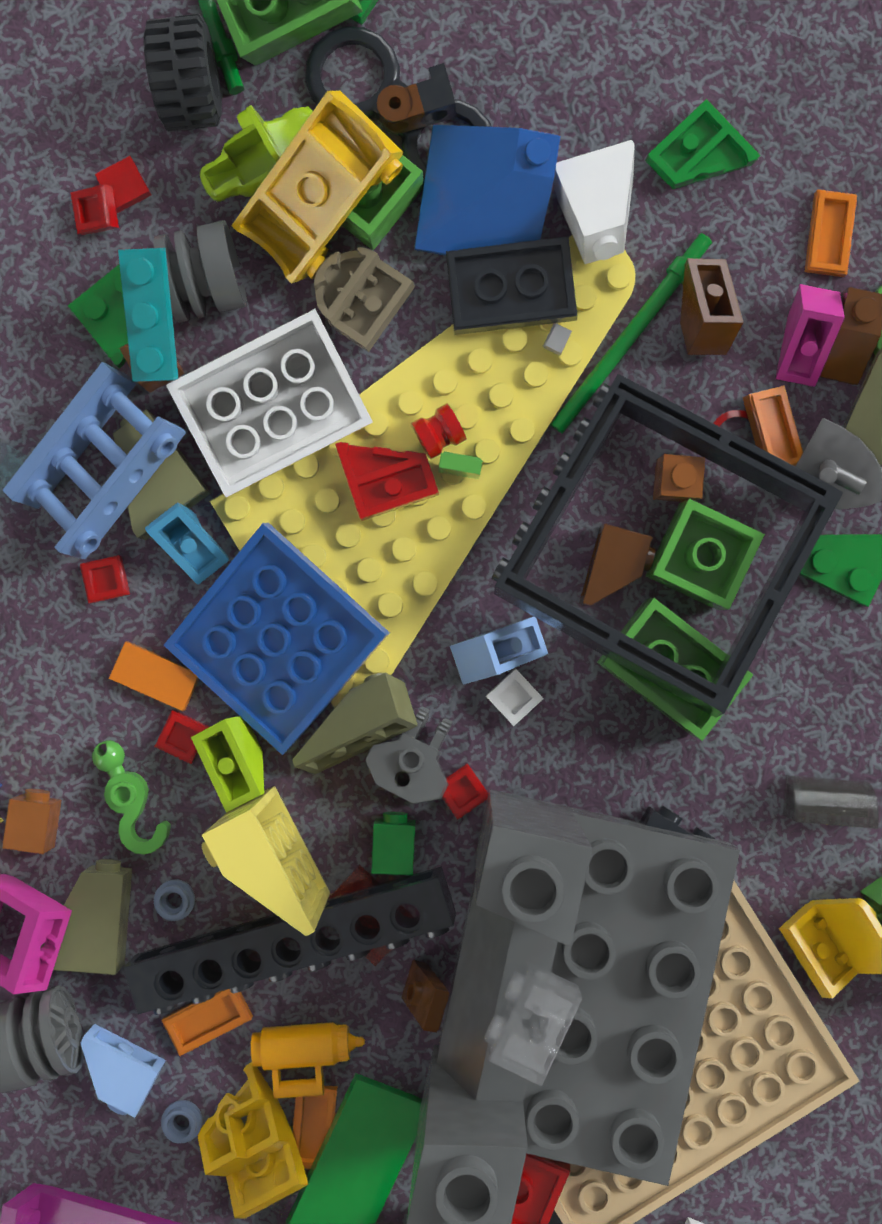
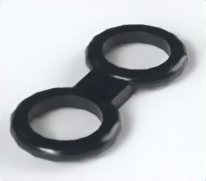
M345 26L328 32L313 46L306 61L305 83L311 99L318 105L327 92L321 80L322 67L327 57L337 48L346 45H361L372 50L381 60L384 69V79L379 90L370 99L353 104L369 119L375 117L380 121L377 109V98L380 92L390 85L407 87L400 80V65L394 49L380 34L365 27ZM455 99L457 118L468 122L471 126L492 127L490 121L478 107L461 99ZM425 127L397 134L402 138V155L423 171V185L426 165L420 159L417 146L418 139Z

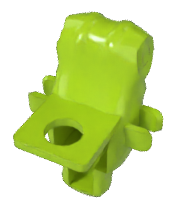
M252 105L239 113L237 120L243 130L228 140L223 146L221 155L215 161L205 164L200 171V179L207 194L216 202H221L238 195L252 197L313 111L308 106L293 108L282 117L265 122Z

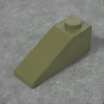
M386 672L376 673L365 678L363 684L350 689L292 759L294 767L318 774L372 748L373 745L381 744L417 727V721L405 682Z

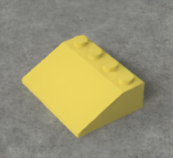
M273 786L265 790L263 795L227 812L202 834L205 841L202 843V850L208 863L213 868L218 866L226 879L299 932L308 936L316 929L330 891L276 787Z

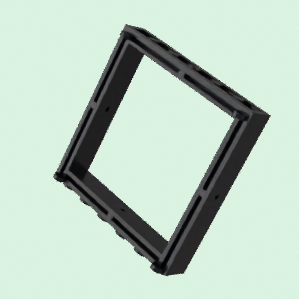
M617 374L611 386L604 383L593 402V406L598 409L592 419L589 420L584 417L577 428L573 440L578 443L572 454L564 452L553 471V474L558 476L551 490L544 486L533 505V509L538 511L531 524L523 522L512 541V544L516 545L517 548L511 559L508 560L503 557L496 567L491 578L497 582L494 594L717 718L726 712L838 504L843 491L630 379ZM621 414L805 511L712 683L526 580Z

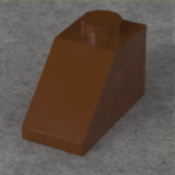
M687 258L680 318L688 355H727L744 323L726 259Z
M848 287L840 294L845 318L819 377L858 385L881 337L882 294Z
M608 524L600 526L579 604L591 606L642 577L643 570L649 572L655 555V548L650 547L652 537Z

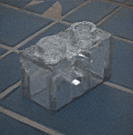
M527 962L522 974L518 972L513 974L504 996L505 999L509 1000V1003L502 1017L497 1014L494 1015L484 1041L489 1043L490 1062L542 1086L582 1001V996L578 985ZM533 1013L538 1015L539 1023L532 1021L528 1028L523 1026L522 1018L529 1020Z

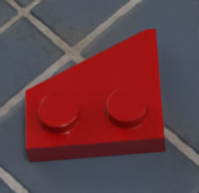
M345 442L335 444L361 521L439 495L426 453L392 451L390 448L375 446L369 448L349 445V443Z

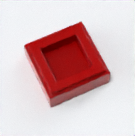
M131 156L95 174L100 185L112 186L117 213L152 195Z
M103 184L70 192L77 234L86 235L119 228L112 186Z
M121 555L80 564L88 603L130 595Z
M172 710L154 747L192 764L198 752L191 737L209 728V726L176 710Z
M468 763L446 777L449 785L442 798L457 820L487 800L488 791Z

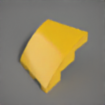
M252 1062L243 1069L248 1077L245 1084L235 1096L230 1093L225 1094L218 1104L215 1114L207 1119L197 1135L205 1175L226 1177L234 1218L245 1219L308 1185L302 1159L284 1111L278 1099H274L273 1091L257 1067H253ZM247 1116L246 1123L244 1124L241 1118Z

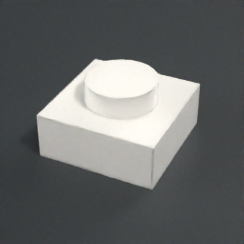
M516 668L486 695L513 726L544 699Z

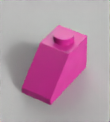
M799 285L787 318L776 379L813 387L816 386L845 318L840 292Z

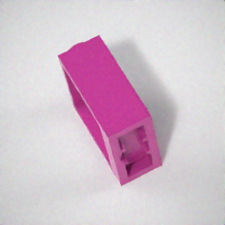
M0 874V912L3 903L25 915L12 960L0 953V986L12 994L47 990L72 910L16 877Z

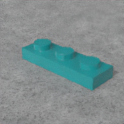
M166 248L118 250L132 381L179 379Z

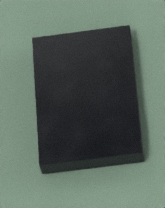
M568 236L446 251L455 335L577 321Z

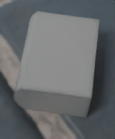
M554 323L543 347L557 355H561L572 331Z

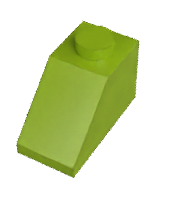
M241 716L224 719L191 737L226 813L264 794L263 751L251 726Z

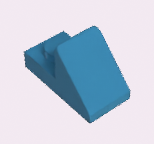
M178 502L145 527L146 532L197 585L229 561L225 551L203 529L196 514Z

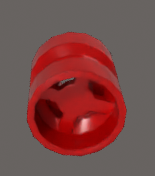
M448 403L437 408L435 415L428 419L421 417L411 423L420 444L430 460L439 456L444 447L450 444L457 446L467 440L460 422Z

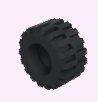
M192 14L147 20L143 37L146 71L153 103L165 129L168 132L219 126L222 115L219 74L210 32L201 15Z

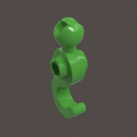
M111 740L102 741L94 748L92 760L99 770L107 772L110 777L104 792L106 803L115 812L124 814L119 823L118 832L120 840L133 853L144 855L152 853L167 841L170 835L171 824L168 821H162L157 825L151 839H142L136 834L135 823L142 814L148 798L149 789L147 782L141 775L135 772H125L122 766L125 757L124 750L117 742ZM102 744H106V753L100 748Z

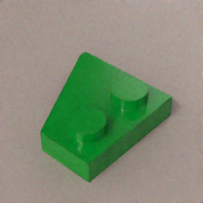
M706 99L647 155L645 161L672 189H676L752 166L758 160L760 154Z
M119 264L71 302L68 307L118 368H121L126 360L119 348L128 344Z
M882 534L820 535L799 575L857 604L869 607L882 580Z

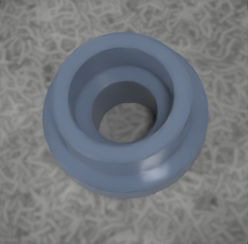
M178 879L164 882L154 895V907L157 913L169 921L184 919L190 914L195 905L193 889L189 884ZM170 893H177L181 896L182 903L180 906L175 907L168 902Z
M187 1100L171 1103L161 1118L163 1133L167 1139L174 1143H186L193 1140L200 1132L203 1123L200 1109L194 1103ZM178 1115L186 1116L189 1119V1125L186 1127L179 1126L175 1121V1117Z

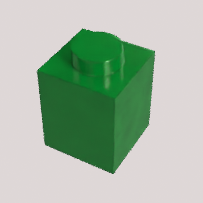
M390 811L384 812L383 818H375L371 874L413 875L416 820H408L407 813Z

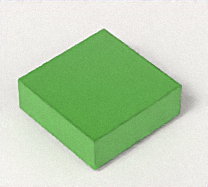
M444 451L440 457L439 473L479 480L483 460L478 457Z

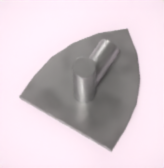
M823 418L795 467L843 491L835 509L866 507L882 501V468L875 455L860 438L842 426Z

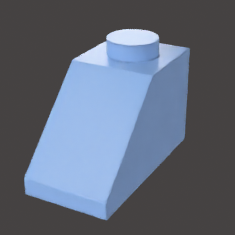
M536 617L507 625L450 646L463 685L501 674L548 654Z
M94 1024L84 1035L80 1044L99 1100L107 1103L108 1108L120 1115L128 1114L135 1118L166 1060Z

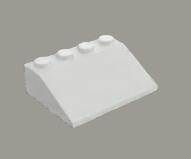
M316 309L166 385L225 497L373 423Z

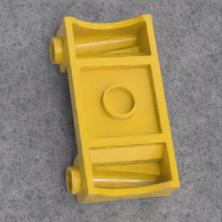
M327 91L231 226L237 232L247 236L265 249L281 267L285 278L291 284L303 280L307 276L315 279L318 269L326 260L325 256L329 250L325 247L371 186L377 185L381 181L387 185L398 175L403 167V164L399 161L403 151L341 91Z

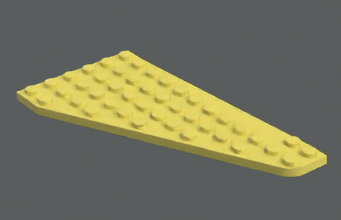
M573 235L569 237L577 321L556 323L572 331L561 355H557L543 347L554 323L459 335L454 334V326L451 325L359 394L373 423L228 497L221 494L210 501L239 551L261 524L268 522L390 632L333 698L331 703L334 708L350 689L363 684L365 678L376 673L386 672L392 675L629 300L635 285V268L625 250L624 253L609 259L584 264ZM448 403L460 422L467 440L457 446L450 444L444 447L442 453L445 451L481 458L483 462L479 480L439 473L441 454L431 460L427 456L439 491L438 496L361 521L335 444L345 442L349 443V445L369 448L375 446L390 448L392 451L426 453L411 423L421 417L426 419L435 415L437 408Z

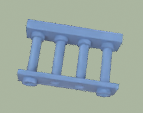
M104 362L98 366L3 489L4 493L12 501L37 509L42 506L66 532L55 546L57 551L81 559H86L90 553L98 548L104 535L163 461L176 450L177 444L186 434L181 427L159 416L152 422L127 398V395L136 383L127 374ZM116 410L142 435L128 455L102 430V427ZM91 442L117 468L102 487L77 462V459ZM66 474L91 500L77 519L52 493Z

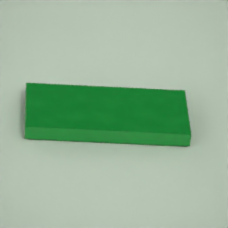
M355 1073L308 1172V1185L300 1189L286 1219V1224H375L417 1136L422 1099Z

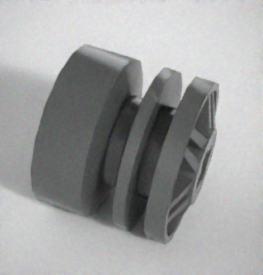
M225 220L197 226V247L193 248L183 230L174 232L175 250L167 234L154 236V248H166L172 314L178 323L190 320L189 301L198 318L205 317V297L208 296L212 297L220 313L248 306L245 286H238L233 268L240 267L229 227Z
M57 985L48 988L44 992L37 991L31 993L26 998V1001L21 998H13L0 1002L1 1093H11L35 1086L40 1078L52 1081L59 1076L72 1075L77 1073L82 1067L84 1053L80 1042L84 1034L78 1015L75 1012L76 1007L73 997L65 987Z

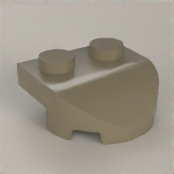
M358 247L357 251H349L342 254L335 252L329 256L316 273L314 288L317 306L330 326L369 353L411 294L415 285L411 279L380 260L378 253L367 248Z

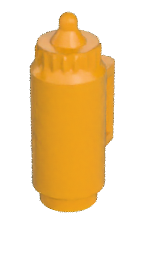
M333 1022L263 1027L261 1032H253L251 1036L253 1067L262 1066L263 1070H272L274 1099L324 1095L323 1066L336 1065L338 1062L350 1060L351 1051L356 1047H362L365 1044V1039L361 1036L356 1037L352 1035L348 1025H337ZM315 1067L316 1078L281 1081L280 1069Z

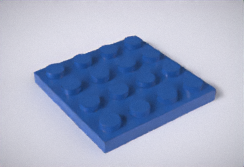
M267 522L261 524L166 641L164 646L283 755L289 751L390 632Z

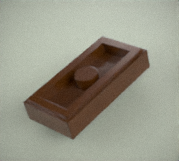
M413 959L401 998L424 1031L437 1033L450 993L427 963Z

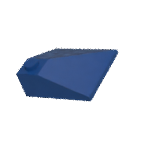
M433 125L414 250L446 256V251L540 240L554 181L561 136L523 128Z

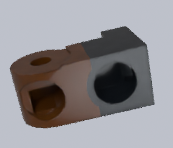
M444 63L428 68L429 80L412 84L405 88L399 85H390L380 92L377 98V109L384 129L394 134H400L456 118V102Z

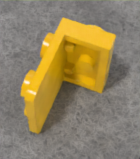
M861 898L812 900L799 909L779 928L822 998H834L857 974H882V926L877 919L874 909Z

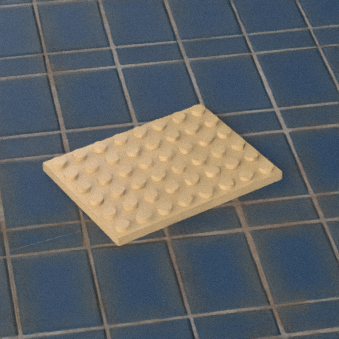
M733 881L669 1186L570 1164L571 1171L554 1209L563 1224H634L860 1082L735 881Z

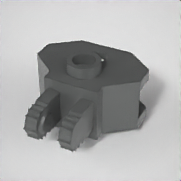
M423 706L415 716L417 727L408 730L407 734L402 733L399 740L373 745L366 758V763L376 785L412 804L442 799L449 785L438 760L442 754L439 750L453 721L444 718L438 724L435 735L428 746L417 740L419 733L429 719L430 710ZM402 773H407L410 777L409 784L405 787H401L398 783V778Z

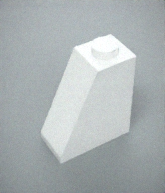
M632 140L556 163L554 176L555 193L584 264L606 260L624 253L634 177L635 146Z

